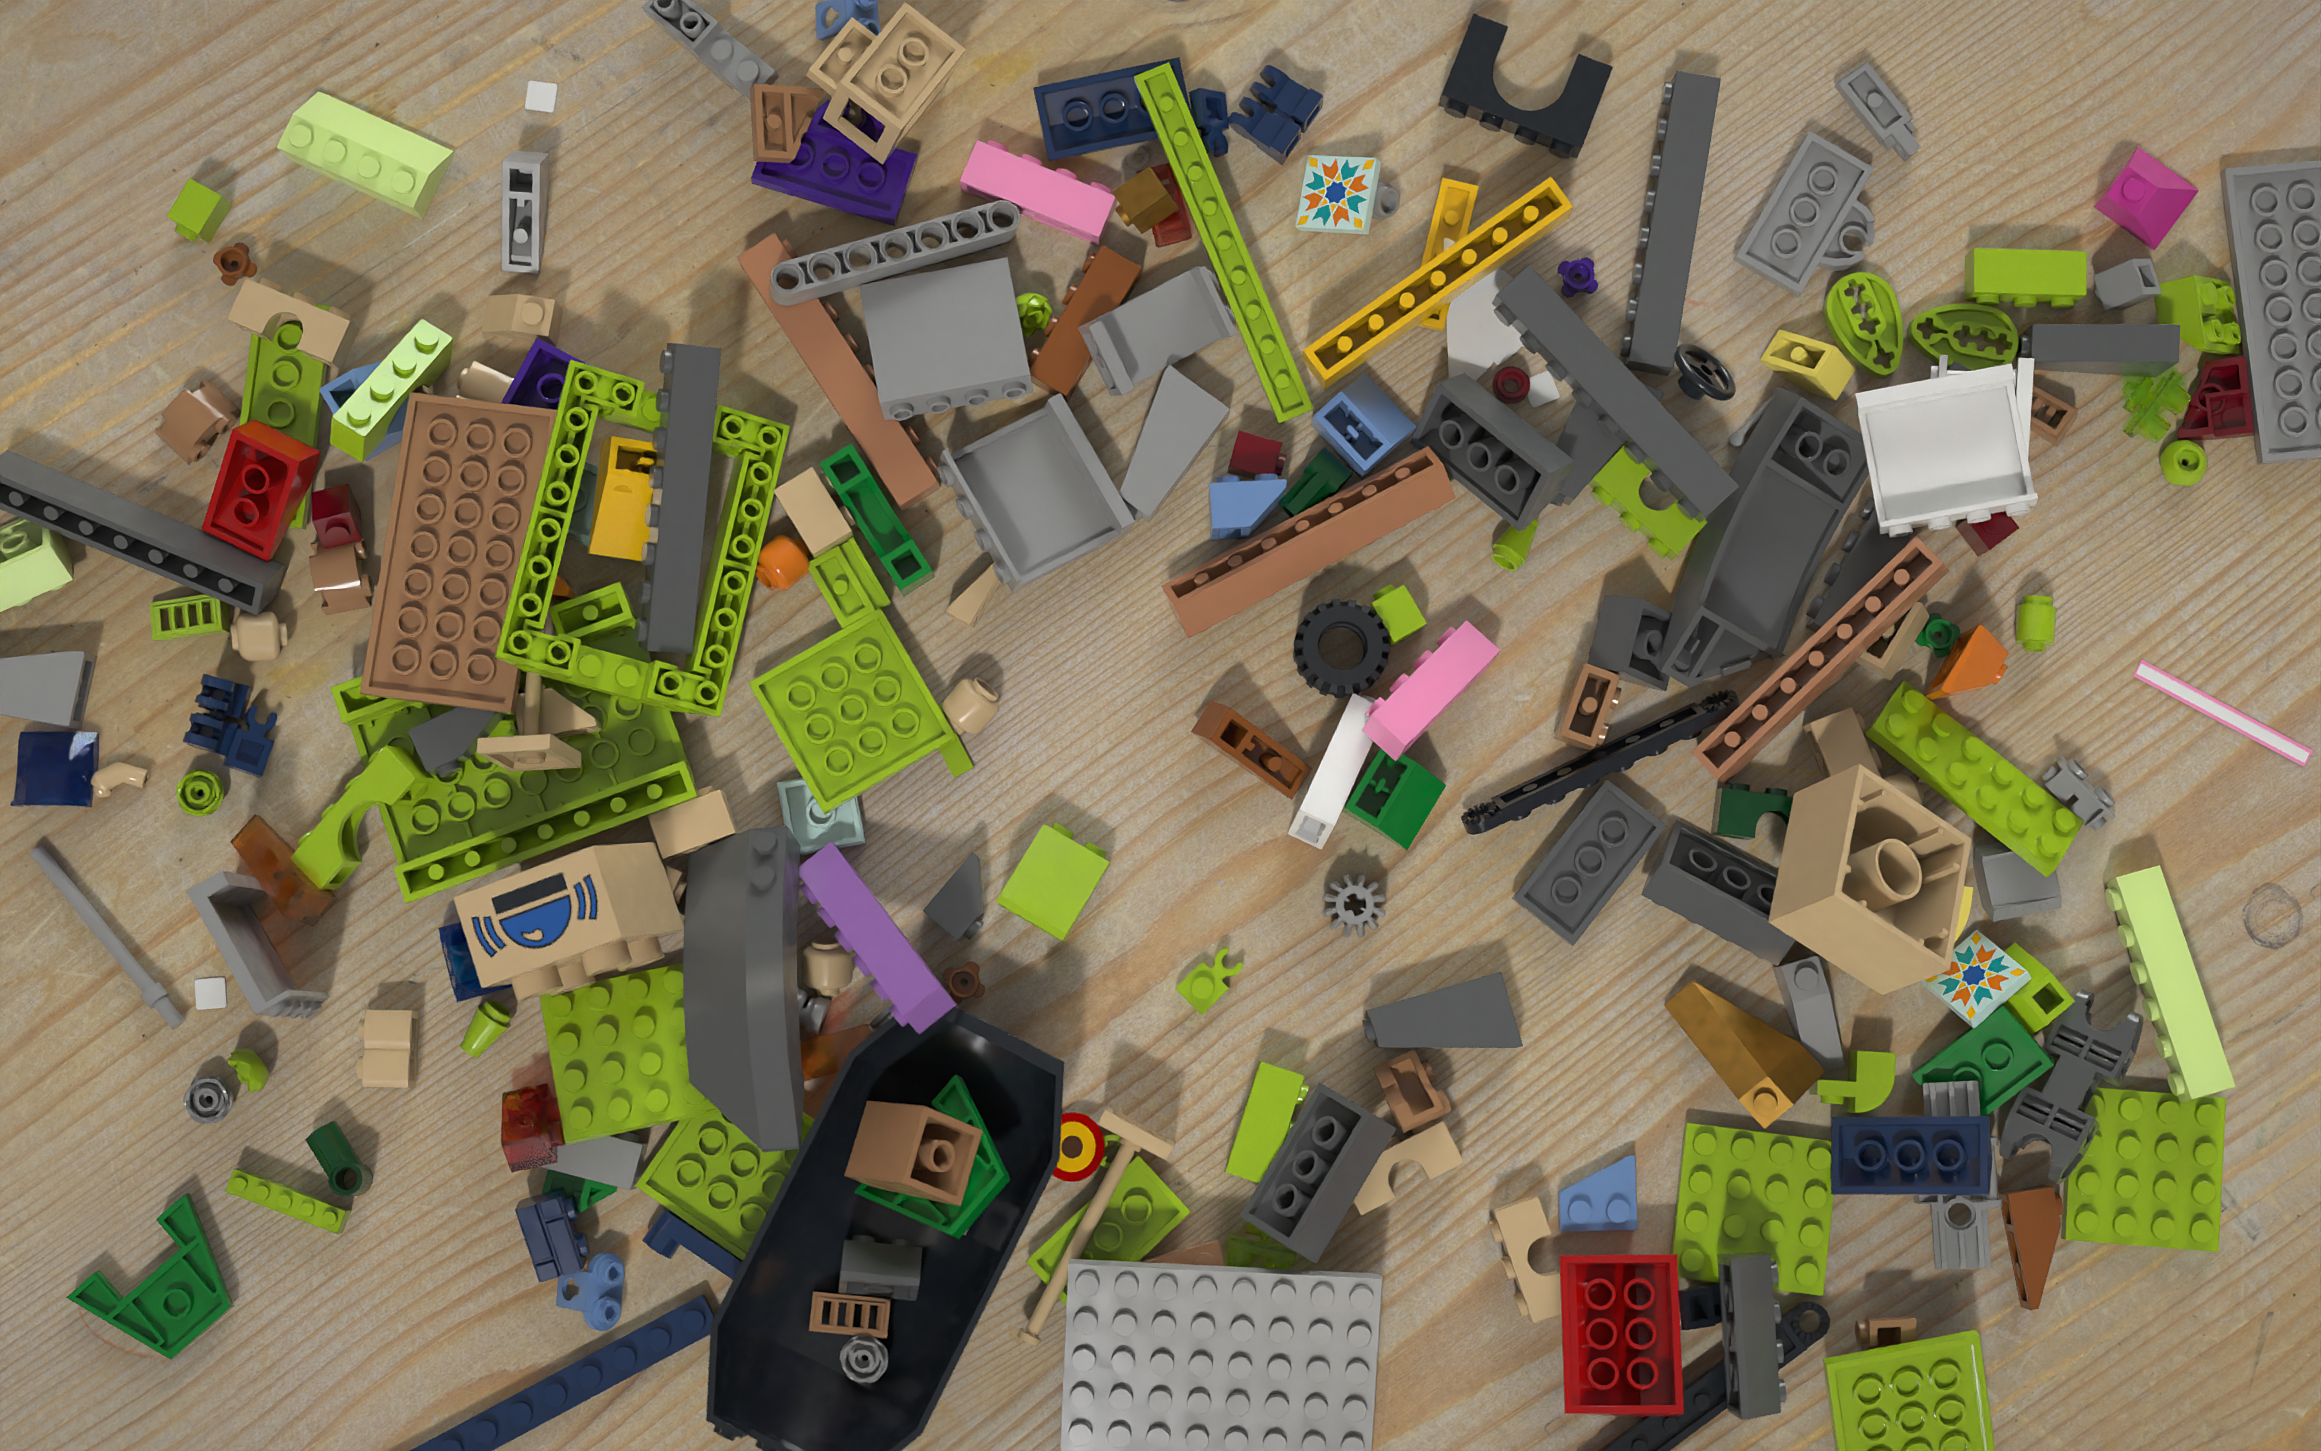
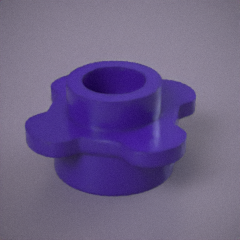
M1584 257L1581 260H1574L1572 262L1563 261L1559 264L1557 271L1562 276L1563 286L1561 291L1563 295L1573 297L1576 293L1586 292L1592 294L1597 290L1598 282L1594 279V262L1590 258ZM1576 274H1579L1581 276V280H1575L1574 276Z

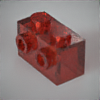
M548 1083L526 1086L502 1093L501 1146L511 1172L558 1163V1146L563 1145V1135L558 1123L561 1117L557 1097L553 1098Z

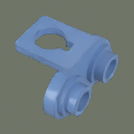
M825 0L817 3L815 6L817 39L823 41L836 36L851 17L878 36L881 32L878 16L879 0ZM833 8L834 11L839 12V18L834 20L830 28H827L825 17L828 10Z
M601 1252L590 1260L587 1272L577 1271L559 1276L556 1298L557 1307L582 1311L584 1321L591 1329L598 1331L611 1329L621 1316L622 1288L625 1273L622 1260L613 1253ZM572 1278L575 1286H579V1295H574L570 1300L567 1295V1284Z

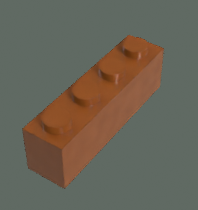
M1104 245L1101 246L1097 254L1094 252L1089 254L1081 272L1085 273L1079 286L1072 284L1063 300L1066 308L1061 317L1054 316L1051 319L1044 333V336L1048 337L1041 350L1035 348L1028 359L1031 382L1054 396L1061 393L1066 403L1070 400L1093 360L1078 328L1126 303L1142 276L1141 266Z

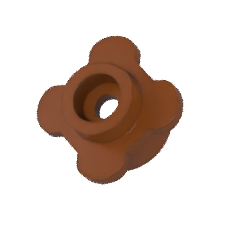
M236 243L234 246L226 247L216 252L213 257L214 264L222 272V282L228 286L235 285L237 280L243 277H253L257 272L256 264L251 262L248 256L249 248L244 243ZM234 261H238L237 267H232Z
M967 962L964 967L957 969L948 967L943 973V979L948 982L950 989L949 995L956 1004L962 1003L964 999L969 997L981 998L985 993V986L980 983L978 976L980 967L975 962ZM962 979H966L968 981L967 986H962L960 984Z

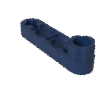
M665 1207L642 1239L651 1249L668 1259H671L679 1246L682 1245L732 1280L743 1262Z

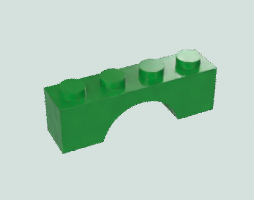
M849 444L819 463L902 596H906L935 577L933 570L891 508L853 445Z

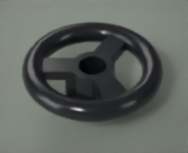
M1681 344L1677 347L1674 359L1678 369L1683 374L1678 379V385L1689 397L1700 400L1704 395H1707L1719 401H1727L1734 397L1736 392L1734 380L1728 370L1713 355L1692 344ZM1686 355H1690V356H1692V357H1695V358H1697L1698 360H1700L1701 362L1698 363V362H1696L1695 360L1689 358V357L1686 356ZM1716 375H1717V376L1719 377V379L1721 380V382H1722V384H1723V386H1724V389H1723L1722 386L1719 384V382L1716 380V378H1715Z

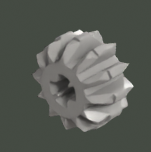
M1348 873L1344 874L1343 883L1345 889L1336 881H1332L1329 886L1337 896L1330 894L1322 896L1323 901L1334 904L1333 908L1323 910L1322 915L1328 917L1336 914L1337 919L1331 922L1329 927L1334 930L1341 922L1345 923L1343 929L1344 937L1350 936L1352 925H1355L1357 935L1364 937L1365 928L1363 922L1371 929L1376 930L1379 925L1371 915L1373 914L1378 917L1386 915L1384 909L1374 907L1375 903L1385 901L1386 896L1380 894L1372 897L1371 892L1377 889L1379 884L1373 881L1365 889L1363 887L1365 874L1358 875L1356 885L1354 886L1352 885L1351 876ZM1354 895L1356 901H1363L1364 908L1358 910L1361 912L1359 916H1354L1352 910H1345L1344 903L1349 902V899L1346 898L1347 896Z

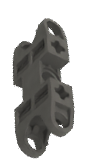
M2085 989L2080 990L2073 997L2075 1002L2058 1016L2043 1046L2048 1055L2057 1058L2058 1061L2042 1093L2028 1086L2020 1091L2007 1116L1999 1148L2000 1156L2012 1160L2020 1148L2024 1150L2031 1142L2039 1140L2048 1142L2052 1150L2050 1159L2053 1160L2048 1179L2058 1184L2062 1183L2083 1159L2100 1126L2094 1117L2084 1113L2100 1080L2107 1081L2117 1087L2120 1086L2136 1055L2143 1028V1016L2134 1011L2128 1014L2123 1023L2119 1021L2116 1027L2110 1030L2101 1031L2091 1026L2092 1014L2089 1012L2094 1001V993Z

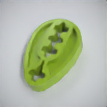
M1856 272L1842 277L1834 284L1825 297L1823 304L1825 324L1839 348L1857 367L1873 378H1886L1895 372L1900 365L1903 350V323L1895 293L1884 279L1872 273ZM1849 283H1851L1853 288L1860 287L1862 291L1857 296V300L1860 305L1867 304L1869 308L1864 313L1866 321H1874L1876 327L1871 331L1872 335L1867 330L1861 331L1859 329V325L1863 322L1862 316L1859 313L1853 314L1851 311L1856 305L1853 296L1846 297L1844 293L1849 288ZM1878 351L1881 356L1888 355L1890 361L1886 364V369L1881 364L1875 366L1873 360L1878 356Z
M1952 304L1936 307L1918 314L1909 323L1907 328L1909 341L1926 358L1938 366L1940 355H1948L1947 367L1956 361L1972 371L2010 364L2017 353L2019 344L2017 329L2010 317L2003 311L1986 305ZM1927 322L1929 323V329L1937 334H1931L1927 339L1922 338V331L1917 330V327ZM1964 330L1966 331L1965 337L1975 339L1981 333L1984 335V341L1988 343H1993L1999 337L2002 339V345L2007 346L2008 349L1998 355L1996 354V347L1986 346L1981 351H1978L1976 343L1967 342L1961 347L1959 346V339L1954 338V335Z

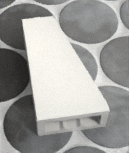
M1354 693L1352 694L1291 824L1288 835L1322 850L1339 818L1372 745L1373 740L1362 729L1369 719L1365 713L1376 699L1366 695L1358 696Z

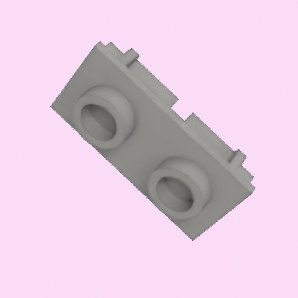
M2061 755L2058 760L2060 768L2056 770L2051 766L2042 774L2041 777L2046 781L2044 785L2062 803L2067 801L2073 794L2078 797V800L2069 807V810L2084 821L2083 824L2086 828L2091 826L2097 831L2107 821L2103 817L2105 814L2111 819L2115 818V808L2113 805L2116 802L2113 797L2101 786L2095 789L2085 779L2088 773L2075 759H2071L2068 762Z

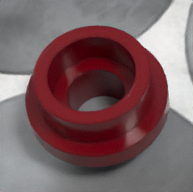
M1509 366L1497 372L1493 379L1492 389L1497 399L1501 402L1517 404L1528 395L1530 380L1522 369ZM1507 380L1515 381L1518 387L1515 392L1507 391L1504 387V382Z

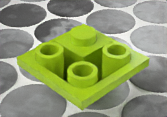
M2192 275L2159 284L2162 294L2154 297L2159 324L2180 325V338L2198 351L2231 356L2240 354L2241 332L2235 322L2233 310L2236 298L2229 281Z
M2012 943L2004 952L2029 972L2031 980L2006 1000L2004 1004L2032 1035L2047 1026L2071 1006L2075 1000L2051 971L2018 944Z

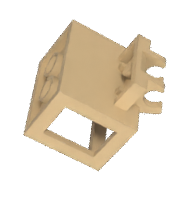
M905 2L878 36L851 17L809 68L806 76L824 89L832 98L823 119L881 164H884L947 85L966 49ZM850 99L886 126L877 143L842 117Z

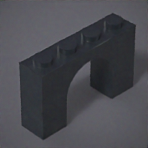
M1473 14L1438 106L1444 107V111L1453 117L1463 119L1467 116L1478 120L1479 125L1487 130L1499 132L1501 129L1514 134V138L1523 144L1534 145L1537 143L1548 147L1549 152L1557 157L1568 159L1571 156L1577 159L1613 66L1578 53L1563 93L1554 103L1539 110L1516 108L1500 96L1493 80L1494 63L1508 26Z

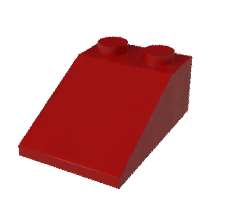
M255 419L233 428L201 530L266 562L271 561L311 485L321 451Z

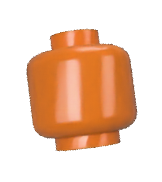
M777 535L761 548L755 575L769 590L776 588L786 591L809 572L810 563L807 557L810 555V551L806 544L798 537L791 539L785 535Z

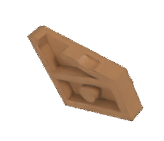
M753 84L750 87L754 161L791 163L795 159L801 145V139L807 132L814 110L824 94L822 88Z

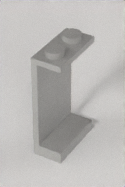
M1205 265L1193 267L1078 328L1111 396L1123 395L1135 389L1134 384L1221 338L1232 337L1237 334L1233 326L1236 323L1234 314L1228 305L1223 304L1217 292L1219 290V283L1212 271L1207 270Z

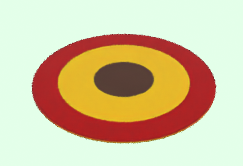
M1076 1112L1062 1114L1060 1160L1052 1174L1056 1178L1067 1182L1081 1181L1091 1176L1100 1166L1105 1151L1104 1137L1097 1123L1090 1117Z

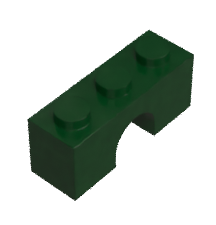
M1728 782L1727 788L1716 790L1711 836L1741 840L1754 839L1757 822L1764 813L1778 815L1785 822L1786 827H1788L1794 797H1788V790L1766 787L1764 793L1751 792L1750 785Z

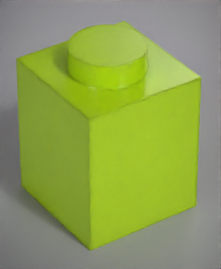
M189 178L166 217L177 225L174 231L184 238L195 242L198 237L210 243L232 205L223 196Z
M1390 584L1373 594L1376 601L1370 604V611L1375 616L1378 614L1383 620L1381 624L1388 630V642L1391 647L1424 629L1427 622L1405 585L1395 589L1393 584Z

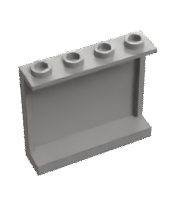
M1007 257L859 285L878 397L884 421L891 419L902 421L911 418L913 415L928 412L939 414L948 411L950 408L965 405L976 407L985 404L987 401L1002 398L1013 400L1021 398L1025 394L1033 393Z
M1061 393L1049 398L1044 408L951 454L947 449L941 453L937 471L946 487L951 486L958 497L956 505L964 519L970 518L977 530L974 532L978 545L982 551H989L994 562H996L993 564V569L998 580L1003 585L1007 583L1012 593L1130 533L1135 523L1133 516Z
M220 871L187 890L188 895L255 1015L271 1016V1018L281 1016L282 1019L291 1016L292 1019L300 1016L301 1019H305L323 1008L320 1003L330 998L328 993L300 991L297 989L250 905L271 892L264 879Z

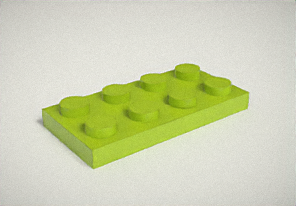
M1138 1155L1128 1164L1079 1259L1139 1262L1191 1211ZM1093 1198L1025 1261L1047 1286ZM1068 1281L1059 1296V1299L1066 1306Z

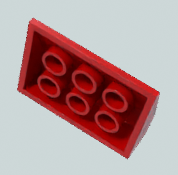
M1677 1254L1560 1255L1564 1414L1611 1416L1682 1415L1684 1413Z

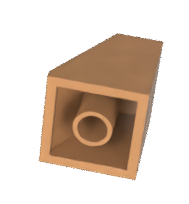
M867 1101L844 1176L875 1188L961 1206L983 1130L925 1106Z

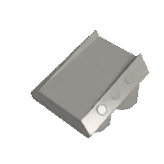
M2002 842L1976 847L1973 869L1981 905L1992 922L2061 908V893L2056 871L2045 877Z

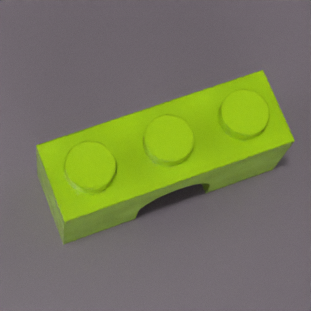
M1623 445L1588 484L1593 489L1591 494L1603 506L1608 507L1611 505L1621 514L1619 520L1626 528L1634 533L1639 531L1649 540L1647 546L1660 558L1667 556L1672 560L1707 524V521L1704 519L1699 523L1695 518L1690 520L1685 517L1676 506L1678 500L1669 508L1660 511L1652 510L1645 506L1640 499L1639 488L1642 481L1650 473V470L1642 462L1636 464L1625 453V446Z

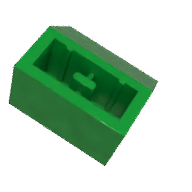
M1380 748L1342 812L1407 851L1446 785L1406 755L1402 754L1395 761Z

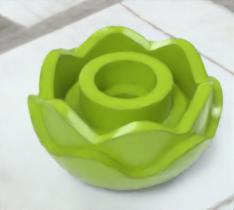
M1025 293L1016 298L1022 335L1031 336L1035 331L1048 326L1052 308L1046 297L1037 293Z
M2178 440L2168 445L2160 456L2159 464L2165 479L2169 483L2189 487L2195 485L2203 478L2207 471L2208 460L2205 451L2198 444L2189 440ZM2183 459L2187 461V466L2182 464Z
M203 769L189 771L176 786V795L180 808L185 813L198 817L214 813L221 806L225 795L221 779L215 773ZM200 790L204 791V795L202 797L198 795V792Z
M242 1048L232 1051L231 1056L228 1058V1064L235 1067L238 1079L248 1085L250 1093L256 1090L260 1092L265 1087L270 1075L264 1063L252 1049Z

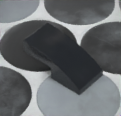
M1719 1283L1703 1284L1678 1290L1682 1330L1712 1327L1721 1323Z

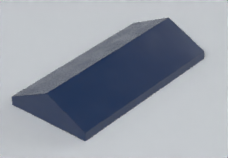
M1177 57L1033 87L1049 162L1159 139L1134 81V76L1168 62L1191 114L1180 58Z
M1988 1116L1832 1117V1195H1989L1993 1159Z

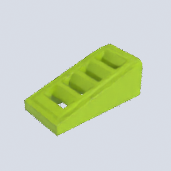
M207 594L149 603L153 641L230 633L228 603ZM210 605L212 623L206 624L204 606ZM191 607H196L198 624L196 626H192ZM176 609H182L184 628H178ZM168 610L170 630L163 631L161 611Z

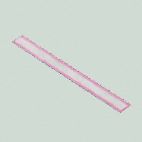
M2142 659L2133 674L2134 677L2305 767L2313 750Z

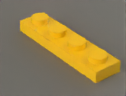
M1442 177L1420 268L1444 251V238L1458 242L1467 235L1479 186ZM1450 302L1416 326L1443 332Z

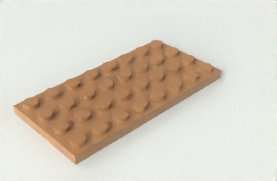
M409 393L360 690L361 694L515 714L522 670L495 658V653L557 410Z

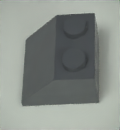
M1605 595L1598 615V623L1587 664L1620 675L1619 680L1660 691H1667L1670 676L1658 670V665L1672 613L1642 598Z
M855 1235L852 1237V1240H844L839 1294L916 1301L920 1283L922 1247H914L913 1241L905 1239H893L891 1244L875 1243L876 1238L864 1235Z

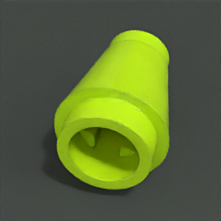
M1534 519L1520 532L1510 525L1492 545L1493 553L1491 554V559L1500 567L1513 572L1517 571L1519 566H1524L1536 529L1539 526L1537 520Z
M487 999L484 1005H478L460 1047L467 1054L479 1058L483 1052L511 1027L509 1021L512 1019L513 1014L499 1002Z

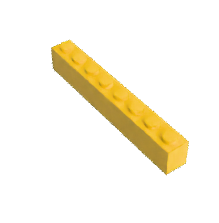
M1549 177L1303 350V362L1325 390L1570 218L1573 205L1553 178Z

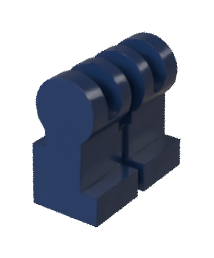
M1265 65L1260 72V77L1272 88H1268L1259 82H1253L1249 91L1260 103L1274 108L1275 111L1271 114L1259 102L1243 97L1239 102V106L1251 118H1247L1237 112H1232L1227 122L1235 132L1256 144L1257 148L1283 165L1301 139V132L1303 134L1306 132L1322 109L1323 95L1312 88H1305L1290 79L1276 67Z
M203 674L200 682L202 684V691L199 695H196L195 702L199 703L198 707L209 710L210 713H191L189 718L191 728L188 732H185L182 742L197 749L226 756L235 729H241L242 726L229 722V716L244 720L253 687Z

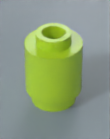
M2039 595L2022 597V605L2017 607L2015 642L2023 645V651L2045 652L2046 646L2054 645L2056 607L2053 606V598Z

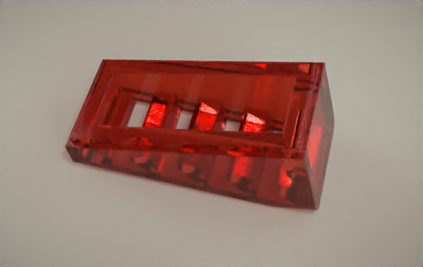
M1169 163L1150 167L1160 181L1169 179L1170 183L1163 186L1169 194L1173 193L1171 198L1179 208L1176 212L1151 228L1156 247H1164L1191 239L1190 224L1181 192ZM1144 169L1136 171V174H1139Z

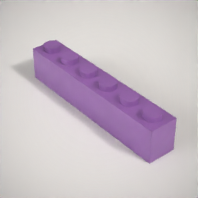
M832 841L800 866L799 875L804 883L799 888L812 904L819 901L822 905L816 911L830 928L834 925L838 927L839 931L834 936L847 952H850L852 949L855 950L857 955L852 958L853 962L866 977L869 974L874 976L875 979L870 985L884 1002L890 998L893 1005L888 1009L902 1027L909 1023L920 1034L956 1005L866 883Z

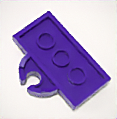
M828 99L816 110L807 132L801 139V145L796 157L791 163L756 162L751 176V181L754 185L895 226L918 159L917 154L896 148L884 164H881L823 119L830 103ZM850 100L842 115L843 118L850 113ZM861 108L862 122L855 127L877 143L883 133L882 123Z

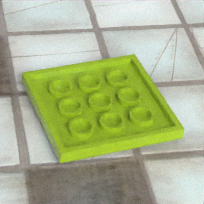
M881 607L748 683L824 815L957 739Z
M683 963L596 981L582 988L551 996L550 993L539 996L564 1140L567 1145L720 1112L689 1080L683 999Z
M2097 1087L2084 1113L2094 1117L2100 1126L2083 1159L2064 1180L2061 1239L2219 1252L2226 1098L2202 1096L2180 1103L2178 1095L2175 1096L2172 1093Z
M804 1111L802 1144L815 1120ZM721 1112L683 1119L679 1121L635 1186L743 1261L800 1149L763 1152Z
M1685 1122L1670 1254H1677L1678 1278L1719 1283L1717 1254L1765 1252L1771 1255V1261H1776L1778 1283L1773 1284V1290L1823 1296L1834 1195L1831 1194L1832 1141Z
M1976 1330L1822 1359L1836 1451H1995L1980 1335Z

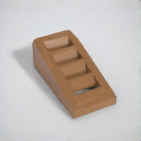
M2033 383L2032 397L2036 400L2031 406L2030 430L2046 441L2058 446L2076 420L2078 408ZM2046 405L2049 409L2041 421L2036 419L2035 417L2042 406ZM2056 413H2058L2062 418L2056 427L2052 428L2049 424Z
M813 1292L809 1331L887 1338L891 1299ZM824 1301H831L829 1325L821 1324ZM839 1302L847 1303L845 1326L837 1325ZM855 1304H862L860 1327H852ZM870 1305L878 1306L876 1329L868 1328Z

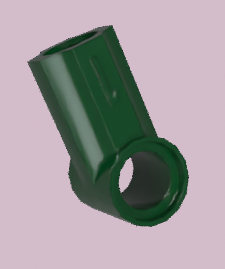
M1324 448L1303 471L1304 475L1278 502V505L1292 518L1326 500L1328 496H1334L1349 480L1353 472L1328 449Z
M336 1121L321 1126L305 1139L327 1174L329 1186L335 1194L340 1196H360L370 1189L373 1183L371 1169L361 1162ZM352 1168L357 1173L358 1181L355 1187L348 1189L344 1184V1175Z

